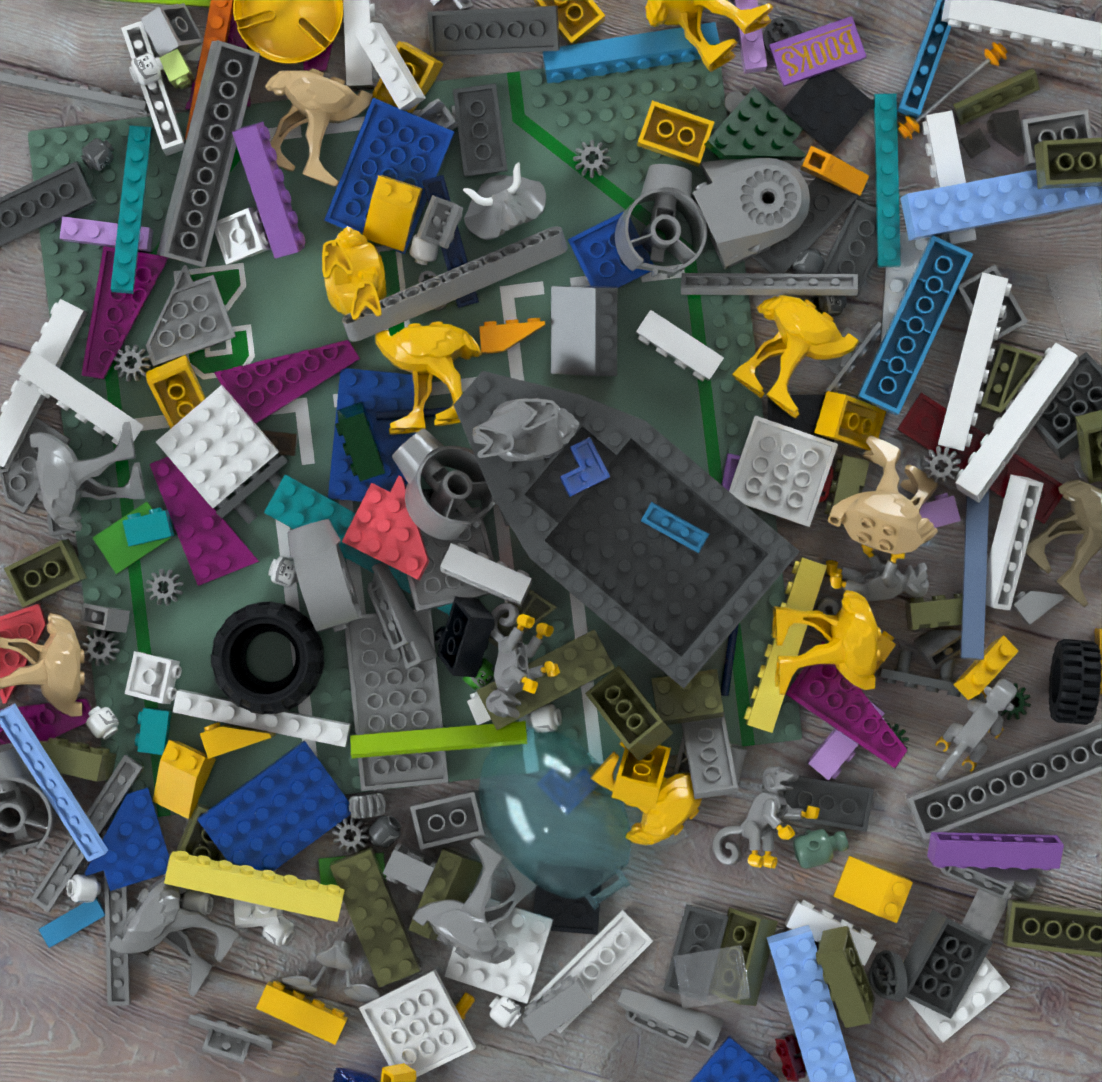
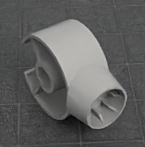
M653 164L649 166L641 196L622 213L615 229L617 252L623 263L631 271L642 269L651 271V277L662 273L667 274V278H670L684 270L701 254L706 242L707 226L699 206L692 199V172L686 168L669 164ZM655 201L650 224L642 230L640 238L630 241L628 223L633 208L644 202ZM676 209L685 217L692 233L691 249L679 240L681 226L678 220L675 219ZM655 228L660 229L665 234L666 240H662L657 236ZM642 245L651 253L650 260L653 262H663L664 252L667 250L683 265L672 269L643 263L644 259L638 255L634 247Z
M422 429L403 443L392 455L393 460L408 482L405 490V504L409 516L423 532L434 538L456 540L461 533L472 525L477 529L482 523L481 520L496 503L474 452L468 448L444 446L430 432ZM445 466H446V467L454 468V469H456V470H458V471H451V472H449V471L445 468ZM421 475L433 490L430 498L432 507L423 495L420 482ZM481 499V512L470 521H457L448 518V515L454 514L457 510L464 518L469 516L474 510L466 501Z
M329 519L321 520L288 531L290 557L294 558L301 592L316 632L330 628L337 632L347 629L346 623L362 619L355 588L339 547L341 540Z
M12 743L0 745V829L7 833H14L15 840L28 837L25 824L47 829V831L40 839L15 845L0 839V857L3 858L6 853L22 850L23 855H25L29 850L28 848L36 846L39 849L54 830L59 819L58 814ZM17 782L30 786L41 796L48 814L34 810L33 801L27 794L21 792ZM8 808L16 809L20 817L13 816Z

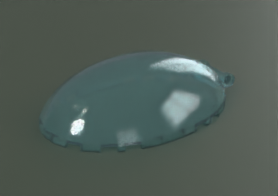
M528 728L526 729L527 744L492 747L485 758L480 773L479 794L486 824L504 855L527 878L542 889L561 897L577 900L585 896L595 910L599 907L598 904L624 886L627 888L631 885L621 871L629 862L631 841L625 838L627 832L630 831L625 807L621 800L611 798L612 791L590 779L601 764L586 749L558 732L537 733L534 729ZM615 874L620 878L593 897L590 894L591 891Z

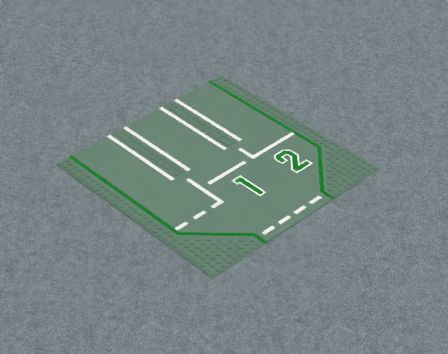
M702 59L691 62L673 63L667 66L661 65L647 69L629 70L623 73L616 72L603 76L566 80L560 83H547L545 68L434 82L425 95L426 99L418 104L412 114L416 115L430 102L439 98L457 121L452 89L495 83L497 88L508 171L464 177L457 126L452 130L455 134L438 173V176L444 175L451 202L463 207L462 218L457 225L467 261L471 262L555 226L562 228L568 249L561 255L477 290L478 303L458 308L456 300H453L443 310L436 311L432 309L386 329L389 330L390 336L408 327L409 324L419 323L421 326H429L430 323L439 321L467 331L477 342L481 350L479 326H484V322L497 321V325L506 324V320L518 319L519 323H527L529 318H540L541 321H545V327L503 353L482 354L479 357H471L470 360H464L459 357L454 361V368L461 377L462 393L466 391L482 371L580 394L645 420L721 484L727 454L741 456L754 416L756 415L764 418L761 398L732 376L741 365L746 363L756 353L749 295H681L682 273H746L745 261L724 270L708 233L701 254L693 263L677 275L667 278V274L658 273L655 277H651L652 272L618 288L617 376L551 374V286H590L568 239L625 211L641 196L648 168L653 164L676 165L692 172V192L695 191L696 186L707 182L700 166L697 167L639 147L637 143L652 100L714 121L710 134L711 137L727 118L721 67L710 72ZM374 89L363 90V91H366V92L372 94L373 91H374ZM280 100L251 104V107H246L241 128L263 121L264 126L269 130V141H271L276 133L280 119L289 112L292 106L291 101ZM369 107L360 115L348 121L328 123L321 143L320 161L323 167L339 182ZM190 112L175 113L184 141L186 142L185 135ZM151 116L35 130L28 133L33 182L76 161L79 162L96 202L66 217L118 224L129 126L151 127L152 136L141 227L151 228L153 230L151 252H138L157 255L183 150L166 156L162 150ZM308 122L292 129L280 146L282 154L295 166L294 171L291 172L278 167L284 175L283 183L285 189L289 191L291 196L290 204L292 210L296 212L298 217L297 225L299 231L305 237V248L294 254L274 258L270 246L269 250L260 254L246 257L232 264H226L214 231L205 267L169 258L120 350L126 353L125 345H129L131 351L134 345H138V352L144 348L146 350L144 356H149L146 349L147 341L184 265L188 266L193 282L214 275L236 338L186 355L206 398L221 386L214 372L349 340L342 323V318L345 315L339 313L331 306L322 272L323 244L327 241L335 240L337 235L343 231V228L324 221L337 187L302 174L309 158V145L305 136ZM95 138H99L102 141L107 140L114 148V151L111 152L114 158L113 161L100 171L90 170L80 157L83 155L82 148ZM590 140H594V147H597L599 142L603 143L600 150L608 148L609 152L604 156L611 157V161L604 162L609 166L608 170L600 167L602 175L599 176L594 171V178H590V171H587L585 176L581 175L584 167L576 170L575 166L580 162L573 161V157L580 156L575 152L576 148L584 151L582 143L585 142L590 147ZM237 146L217 221L246 208H256L258 211ZM706 147L701 162L727 160L720 159ZM590 154L586 161L589 160V164H594L598 157L595 158L594 154ZM519 162L521 177L539 181L544 186L546 206L543 213L530 222L520 224L505 231L503 235L497 238L485 240L477 237L465 225L464 217L472 199L463 189L469 188L477 193L482 183L490 177L497 175L513 176L514 167ZM428 200L421 215V218L419 220V223L416 227L414 235L418 233L423 217L429 205ZM655 201L638 204L631 212L630 218L640 237L642 230L650 224ZM676 209L675 219L678 220L681 226L679 240L691 249L692 233L685 217ZM62 219L39 229L49 316L51 318V309L60 299L88 313L60 369L144 426L134 440L136 459L116 461L109 465L100 476L92 478L105 486L124 487L129 482L134 463L140 462L146 498L97 500L92 497H83L76 508L82 516L80 521L82 529L75 532L79 561L87 576V579L81 581L84 603L130 611L126 633L107 631V636L110 633L115 634L112 641L119 640L120 642L114 645V648L120 649V652H112L116 656V660L109 659V665L106 666L103 664V661L100 666H96V658L91 662L96 707L110 708L119 720L118 731L106 740L100 738L101 747L109 748L110 753L116 754L113 772L124 755H128L144 766L128 793L148 787L153 801L162 755L137 752L138 746H135V737L137 733H140L141 727L138 724L139 712H143L145 707L172 710L168 741H180L205 754L206 751L200 733L205 731L204 727L218 721L174 713L175 699L171 701V704H161L125 694L134 651L180 661L179 666L182 668L180 678L176 679L174 687L177 690L182 689L229 699L219 689L214 680L215 675L211 667V654L216 633L230 615L250 604L276 602L296 608V610L307 616L310 621L311 618L299 582H294L291 587L287 588L273 583L271 576L268 575L273 559L277 560L279 556H284L294 560L293 557H290L287 532L293 529L264 513L276 491L269 481L262 483L246 497L247 500L245 502L258 515L250 524L236 510H231L223 517L260 562L200 586L197 585L172 520L174 536L118 574L115 573L92 537L147 501L153 509L161 507L162 511H168L149 464L168 457L156 441L168 432L170 427L147 383V378L140 373V381H135L134 376L130 382L126 381V375L121 378L118 376L121 370L114 369V366L119 365L120 362L114 361L105 379L81 375L103 246L61 240ZM655 228L657 236L662 240H666L665 234L660 229ZM367 240L377 248L378 253L382 257L385 271L386 297L419 284V276L424 271H432L437 276L447 272L441 246L435 261L428 262L427 265H421L416 263L415 258L409 253L411 242L406 254H402ZM667 250L664 252L663 262H653L654 265L672 269L683 265ZM428 275L424 277L425 281L431 279ZM650 310L724 357L709 381L706 379L703 382L692 375L694 371L688 367L685 370L674 363V358L669 355L667 357L660 355L655 351L657 349L656 346L651 343L647 346L637 339L639 335L636 334V331ZM375 334L360 341H350L360 360L347 368L412 375L411 372L394 366L382 354L376 345ZM130 358L131 362L128 363V366L135 368L134 364L137 363V360ZM149 360L145 364L151 365V369L144 368L143 370L147 372L161 365L153 367L151 360ZM757 367V368H756V378H757L758 381H759L758 367ZM340 372L256 424L261 430L298 434L296 456L284 455L288 462L279 469L278 473L282 477L285 474L327 498ZM434 375L432 378V393L426 401L425 408L451 407L453 400L447 385ZM61 408L64 435L72 439L68 446L74 451L78 460L98 458L115 450L117 445L112 442V436L107 433L104 436L93 429L95 426L93 423L87 421L85 424L74 417L76 415L75 411L70 408L68 411H65ZM424 417L426 430L444 446H460L472 450L461 423L435 426L434 420L436 417ZM266 463L260 469L263 471L269 465ZM445 466V468H446L449 472H451V471H458V470H456V469H454V468L446 467V466ZM421 475V489H431ZM251 477L244 482L245 485L252 480ZM233 491L227 498L230 500L235 495V492ZM331 499L355 513L361 504L359 501ZM481 499L466 501L471 508L480 507L482 509ZM495 503L483 518L494 562L502 561L516 572L517 570L527 572L530 575L529 577L532 578L530 589L557 606L555 610L537 623H546L553 626L554 631L550 637L543 636L542 644L535 655L528 659V663L595 629L614 667L620 666L655 709L651 679L667 677L668 675L531 560L511 526H505L500 508ZM748 507L778 532L776 516ZM344 557L355 588L361 615L377 613L367 591L368 584L373 581L374 573ZM159 569H164L165 575L169 569L173 570L172 577L176 574L180 575L176 583L183 582L184 584L177 587L178 590L183 591L182 595L175 593L178 601L174 602L170 598L171 603L166 606L164 600L161 605H157L158 597L150 600V596L154 593L146 592L147 588H152V585L146 583L147 580L155 581L151 574L155 572L159 576ZM781 573L739 623L729 696H721L729 741L732 744L743 747L794 741L802 738L799 704L786 696V694L773 733L746 724L747 720L744 719L747 707H751L754 700L751 698L754 685L758 686L761 679L757 677L761 664H766L767 657L764 654L767 645H772L774 639L771 635L773 607H780L782 602L786 603L783 573ZM162 582V588L160 590L168 592L169 590L167 589V587L169 586V584ZM401 589L410 607L415 609L412 595ZM493 594L478 597L490 614L498 605L508 603V601ZM432 608L433 630L435 633L441 626L446 627L449 615L437 608ZM537 624L526 631L519 641L523 642L524 645H528L532 637L537 635ZM87 626L89 635L94 637V630H98L101 634L102 629ZM333 628L321 632L317 631L324 646L325 663L323 674L312 694L301 704L288 711L350 723L351 729L347 746L342 747L275 733L276 735L272 738L215 756L216 761L198 803L212 808L304 740L344 795L387 790L361 791L358 758L351 757L350 736L356 734L345 629L334 632ZM265 632L256 636L250 642L246 651V662L249 670L255 677L263 681L276 682L282 680L289 675L295 665L296 655L292 643L284 635L276 632ZM728 637L698 671L717 669L720 692ZM99 642L100 646L97 647V651H102L101 653L103 654V649L106 646ZM439 642L438 644H435L436 654L438 653V649H439V646H438V645H439L441 642ZM489 642L483 658L493 665L491 670L494 672L499 649ZM437 655L443 728L477 725L467 703V700L471 699L470 694L477 691L462 680L464 677L453 676ZM610 672L549 703L559 708L562 716V723L555 732H535L533 726H529L528 715L514 722L526 721L527 744L446 751L449 782L545 771L552 768L561 769L602 764L614 751L620 757L618 762L621 761L625 749L619 744L621 742L620 738L585 694ZM795 673L792 676L787 691L795 681ZM493 678L488 684L494 682L495 679ZM489 720L479 725L493 724V722ZM220 722V725H221V726H222V725H225V724H228V723ZM681 723L667 725L673 734L660 744L661 746L671 748L670 755H678L683 737ZM153 802L157 817L179 815ZM121 804L119 805V807L117 808L116 812L114 813V815H113L112 818L110 819L111 821H113V819H114V817H115L117 811L119 810Z

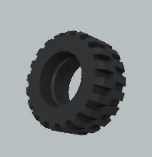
M1062 639L1057 642L1054 648L1050 668V716L1058 723L1087 725L1094 720L1099 703L1102 677L1100 648L1094 641Z

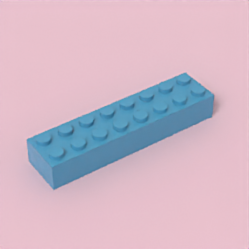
M934 235L929 238L856 396L857 398L893 415H899L973 253Z

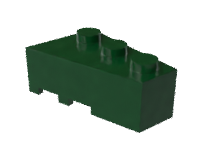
M359 402L337 410L339 423L335 425L339 436H344L346 443H343V448L346 456L351 455L353 463L350 464L353 475H358L361 482L384 474L385 468L371 432V426L369 421H367L363 403Z

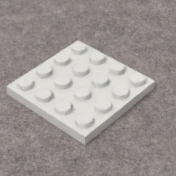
M223 385L217 388L156 441L158 446L212 508L216 507L237 487L250 478L252 474L279 453L278 449Z
M755 415L729 492L748 507L810 527L838 444Z
M489 899L485 908L498 906L503 902ZM514 907L510 915L498 922L492 929L496 939L507 942L508 947L513 948L515 954L507 961L493 964L470 957L464 959L454 952L456 947H453L444 977L527 1004L554 919Z
M985 957L951 1019L907 997L905 998L939 1039L945 1042L1008 990L1010 986Z
M436 969L359 1007L388 1065L405 1063L416 1071V1077L476 1048Z

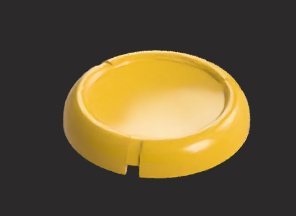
M234 0L233 14L239 34L254 52H258L261 57L276 63L296 64L311 60L320 55L334 41L343 19V0Z

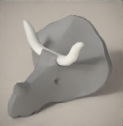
M519 162L514 167L513 176L497 175L490 177L482 183L477 193L469 188L463 189L472 199L464 217L465 225L471 233L485 240L497 238L507 230L536 219L543 213L546 206L544 186L539 181L521 177Z

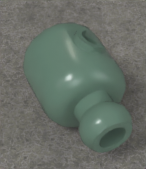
M808 829L793 841L797 861L804 869L827 864L833 859L834 851L843 852L849 848L846 834L843 831H837L833 836H828L824 829L812 832Z

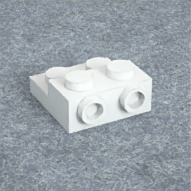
M246 208L216 222L214 231L226 264H232L270 249L266 231L263 229L262 220L256 208Z
M134 651L125 694L161 704H171L177 693V689L174 688L176 679H179L182 673V668L179 666L180 661Z
M234 899L236 929L280 924L279 916L283 915V910Z

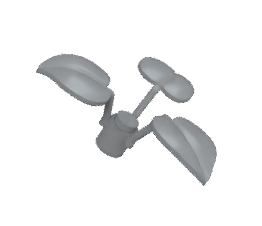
M335 941L332 948L317 955V960L323 967L314 980L310 981V979L304 976H290L281 979V982L291 990L304 994H314L318 989L315 985L326 968L334 967L346 971V985L348 988L344 989V993L349 998L358 1002L368 1003L381 997L377 990L368 985H353L351 983L350 970L353 968V963L348 958L351 945L344 941Z

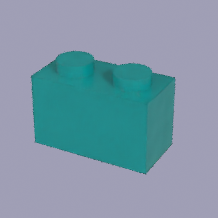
M161 507L149 510V514L141 516L140 513L127 515L128 519L122 521L128 546L131 547L174 536L169 512L166 510L162 511Z
M145 707L143 712H139L138 724L141 727L140 733H137L135 737V746H138L137 752L163 755L169 739L172 710Z

